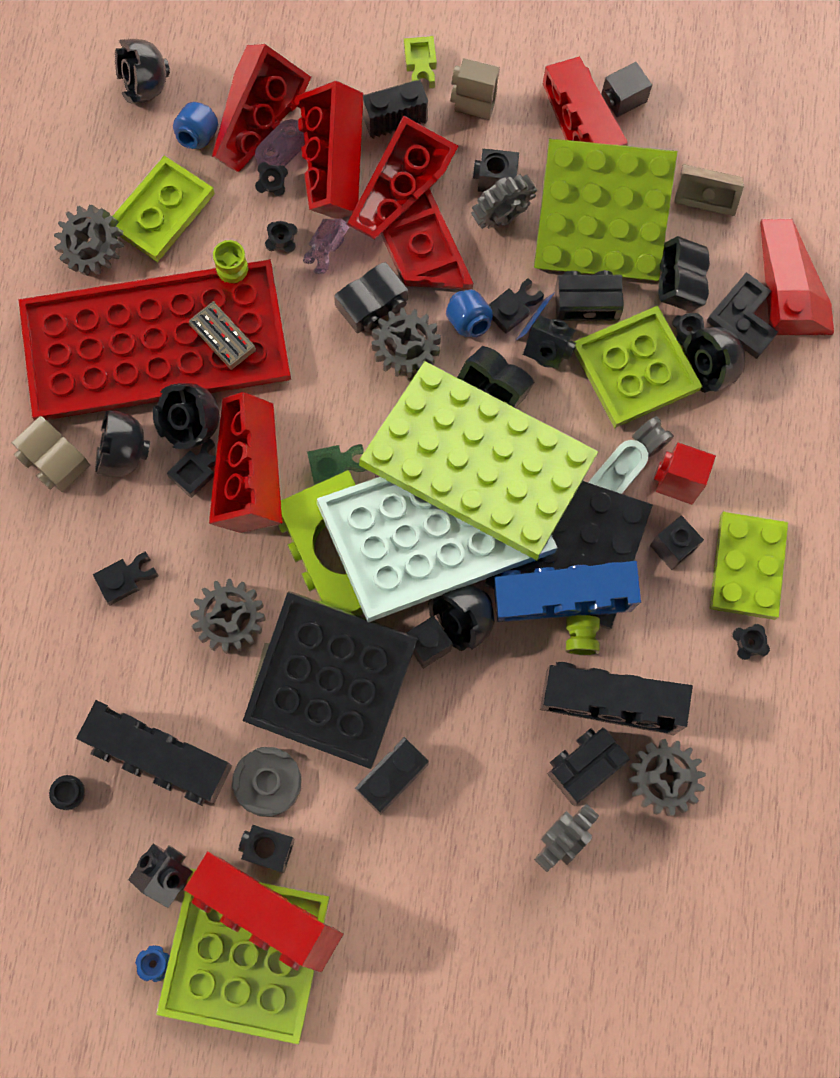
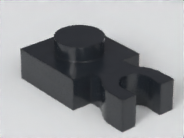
M529 278L522 282L517 293H514L509 288L489 304L493 311L492 320L505 334L529 316V306H535L543 300L544 294L541 291L533 296L526 293L532 286V281Z
M211 438L202 444L201 451L197 456L190 450L167 472L168 477L191 498L214 477V472L211 468L215 466L216 455L211 456L208 454L215 446Z
M146 551L137 555L128 566L121 559L93 574L109 606L139 591L136 582L152 580L159 576L154 567L145 572L141 571L142 564L150 561Z

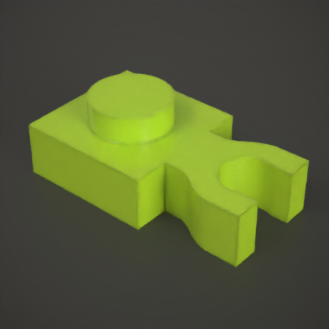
M434 36L404 38L407 72L413 71L412 81L424 78L429 81V88H435V74L432 71L437 68Z

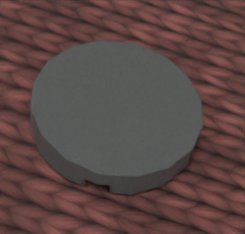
M260 747L249 752L238 762L233 773L232 788L237 801L246 811L259 817H274L286 812L296 802L301 791L302 775L297 763L287 752L275 747Z

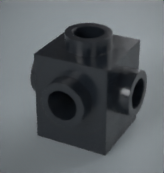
M540 315L531 329L522 355L536 360L543 367L558 369L564 359L569 361L577 344L572 341L576 330L568 327V324L562 320L548 319Z
M153 843L149 850L140 857L137 867L128 880L141 893L169 908L178 893L185 888L187 880L193 871L183 863L186 856L170 845L164 850Z

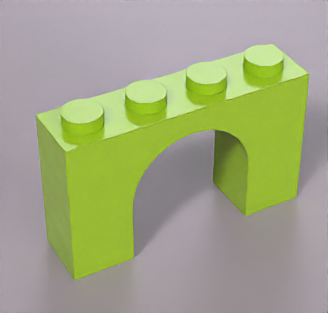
M349 470L281 500L282 524H279L278 527L281 533L288 531L292 542L287 545L294 561L298 562L301 560L306 569V572L301 573L309 592L316 590L320 599L319 602L360 616L364 613L348 575L328 570L319 562L315 555L316 540L320 532L326 527L317 506V498L355 486L356 484Z

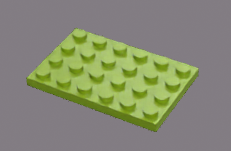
M424 361L359 459V466L537 561L594 462L598 451Z

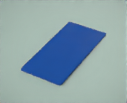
M554 293L543 300L516 340L528 332Z

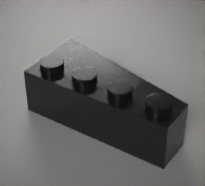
M556 662L555 666L550 665L546 670L540 710L674 736L688 725L693 685L646 679L636 675L611 674L607 670L590 668L589 670L576 669L574 664Z
M95 700L76 737L77 740L93 748L90 753L91 755L108 763L114 757L124 762L121 769L138 777H141L143 771L155 776L153 784L168 791H172L174 786L186 791L184 798L203 806L205 800L213 804L215 803L232 768L229 762L189 743H182L177 738L159 729L150 728L125 713L119 714L98 700Z

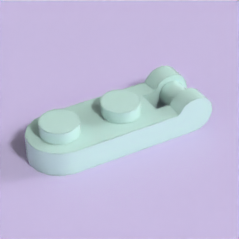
M637 440L624 441L588 483L622 494L648 461L647 448Z

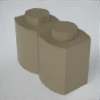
M463 58L461 66H455L451 82L454 86L450 102L455 103V112L490 120L497 96L500 67Z
M39 416L11 442L18 450L14 456L27 468L31 465L35 466L40 471L36 477L50 490L55 486L63 492L91 466L87 459L42 416Z

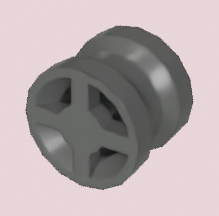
M657 416L643 424L632 436L634 440L641 442L647 448L648 457L660 451L674 437L670 431L663 429L661 420Z

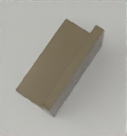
M683 164L674 202L735 216L744 188L743 178Z

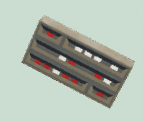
M214 301L189 320L190 326L231 370L256 351L254 344Z

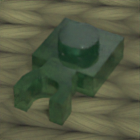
M339 445L307 451L314 485L347 470L354 472L368 471L359 466V463L353 461L355 455L364 453L363 445H354L342 453Z

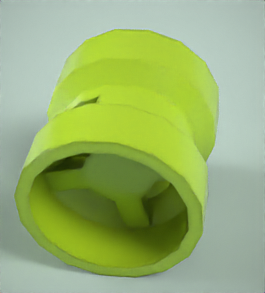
M224 240L218 243L213 251V260L220 279L228 283H237L243 280L248 272V264L242 245L233 240Z
M588 615L567 617L566 629L569 631L570 638L566 641V652L574 655L598 654L600 652V642L595 637L596 632L600 629V619Z

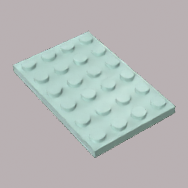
M381 477L317 498V506L367 622L535 561V559ZM552 535L538 559L556 552L557 546Z

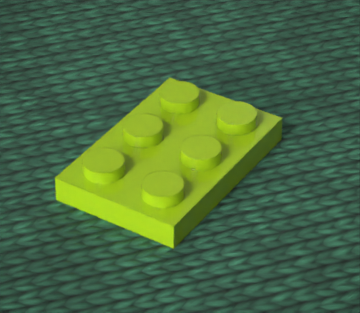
M164 155L113 215L119 222L116 227L123 231V235L120 237L156 262H159L215 195L214 188Z
M729 512L721 513L710 600L711 610L772 620L779 618L788 522Z

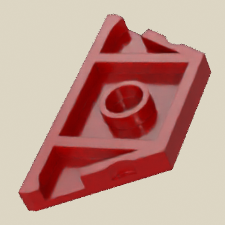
M429 188L381 233L384 243L405 286L459 290L473 289L474 283Z

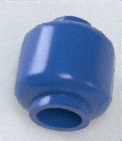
M190 102L182 108L174 119L173 130L176 139L182 146L189 149H202L211 141L217 132L219 124L216 115L209 106L199 102Z
M465 290L459 291L451 297L446 308V316L461 336L479 337L490 328L493 311L479 292Z

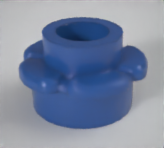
M157 945L149 946L146 951L142 950L137 955L135 961L138 976L144 981L152 980L153 982L163 980L170 955L164 953L163 948ZM152 960L156 961L157 963L156 967L154 968L150 966V962Z

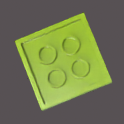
M658 306L574 341L577 343L574 353L614 429L692 395L702 388L699 379Z

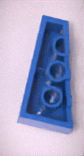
M637 561L612 562L595 566L574 565L568 567V569L560 570L546 567L535 569L534 573L521 574L520 570H507L502 572L501 576L494 579L497 622L560 618L575 615L632 612L641 603Z

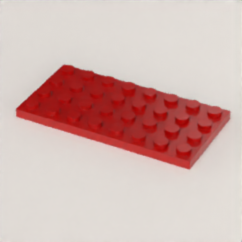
M271 259L247 263V275L237 283L224 282L218 276L216 268L18 299L31 412L34 421L39 416H42L45 420H52L159 402V398L162 395L160 391L171 384L177 383L197 384L207 389L210 393L291 380ZM213 301L256 348L255 352L232 370L189 324L191 318Z

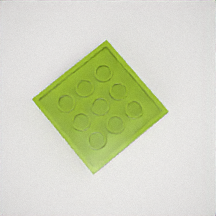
M549 138L534 268L579 271L587 274H595L598 271L606 270L611 271L613 275H622V277L659 281L660 262L664 250L678 151Z
M190 868L193 871V873L188 878L187 883L191 879L196 869ZM259 882V884L265 885L287 898L291 904H295L318 917L317 920L321 923H325L330 896ZM185 891L156 1015L299 1045L315 970L300 966L298 971L287 966L279 960L281 952L271 946L268 951H265L249 941L252 935L250 932L242 927L239 932L227 927L220 922L222 914L214 909L207 913L191 903L194 896Z

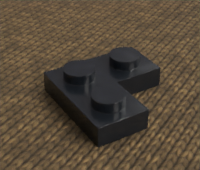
M747 272L706 321L713 327H722L734 333L741 341L744 350L756 359H758L778 334L777 330L754 314L769 296L771 290Z

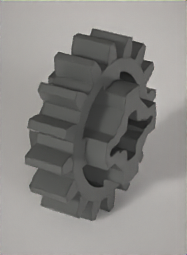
M518 174L514 179L512 177L502 178L481 194V197L477 199L478 204L472 206L473 212L471 214L482 229L486 226L490 229L495 224L497 226L501 224L503 226L507 225L519 214L527 210L531 204L529 200L536 197L537 188L527 174L523 177L521 174Z
M90 204L87 210L77 206L76 215L68 211L66 213L68 221L66 223L58 222V225L63 228L62 233H54V237L61 240V243L54 246L55 250L63 253L59 258L60 261L68 264L69 269L75 272L79 271L86 276H89L90 271L97 275L101 274V266L111 269L112 266L109 260L111 258H120L115 252L116 248L124 247V244L117 240V237L123 235V231L116 227L119 223L118 220L110 216V213L105 209H98Z
M401 308L399 316H395L390 311L388 312V321L378 320L379 329H373L372 335L375 340L371 344L372 351H377L375 353V361H384L383 370L385 372L392 367L395 369L396 377L400 375L401 371H406L408 378H411L412 370L416 369L418 371L424 361L434 365L433 356H439L440 347L437 345L441 342V335L435 334L437 332L436 323L428 325L429 315L425 314L419 318L417 317V309H414L411 315H407L405 309ZM417 329H419L425 336L420 335ZM405 340L409 341L407 345H402L405 343ZM388 350H392L395 354V357L392 356L388 352Z
M232 579L227 580L225 587H221L218 581H214L215 590L209 591L204 587L202 591L205 598L203 600L194 599V603L199 607V610L191 611L190 615L193 619L199 621L194 623L192 628L195 632L203 631L199 636V640L202 643L211 640L209 647L213 651L219 645H222L224 653L228 654L230 647L235 645L237 650L241 652L242 642L246 641L251 645L254 644L251 636L253 632L256 634L262 633V629L257 625V622L265 621L266 617L263 613L257 611L261 610L264 605L261 600L253 601L257 596L254 589L246 593L247 586L245 582H241L236 588ZM228 596H237L245 602H234ZM216 601L212 612L207 613L210 605ZM230 610L232 621L226 623L224 612ZM250 619L247 627L241 632L240 628L244 620ZM211 630H222L228 634V637L215 635Z
M662 739L659 741L658 749L651 742L646 745L648 754L642 751L636 753L640 763L630 764L629 768L636 772V776L629 778L628 782L638 786V789L632 795L633 797L639 795L644 797L641 804L643 808L653 804V814L658 815L665 808L667 816L675 815L676 806L681 813L688 811L686 802L694 805L699 801L694 792L705 790V787L698 783V779L705 777L706 773L696 769V766L702 761L701 759L692 760L690 758L693 751L691 747L681 751L680 741H675L671 747H668L667 740ZM657 756L656 767L653 771L645 772L650 760ZM674 757L680 760L686 769L681 768L675 763ZM666 771L667 775H673L674 781L667 784L666 780L660 779V774ZM684 783H688L685 793L677 799L679 787ZM647 786L653 787L659 793L660 799L654 796Z
M588 804L584 805L573 817L566 811L541 837L546 846L534 860L546 872L554 867L560 859L566 865L569 864L592 839V835L587 830L598 819L599 815Z

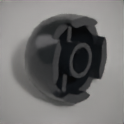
M119 40L122 48L115 49V69L117 79H123L127 90L122 92L123 97L131 104L154 99L162 92L166 83V77H169L170 74L167 59L163 58L161 52L153 43L146 40Z
M707 327L689 334L683 344V352L702 385L701 392H717L738 380L744 371L746 361L742 343L734 333L722 327Z
M177 383L163 388L160 391L162 395L159 398L158 405L153 406V423L158 435L161 438L166 437L174 445L173 448L190 449L209 441L216 432L220 421L219 407L212 394L207 389L193 383Z
M106 411L101 426L100 447H97L95 472L108 477H121L133 472L137 468L140 459L147 460L150 441L144 440V430L139 421L134 417L118 411Z
M470 584L449 591L441 596L430 599L428 602L430 617L437 616L439 623L453 643L452 646L459 651H464L466 648L473 650L490 635L495 622L492 600L485 591L480 590L474 585Z

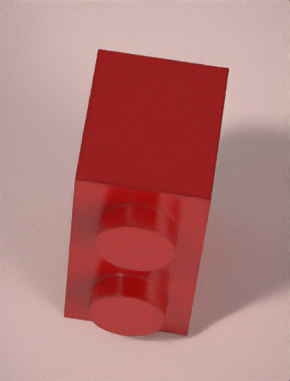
M677 442L673 451H666L662 462H659L654 475V480L659 481L655 492L693 505L707 485L716 455Z

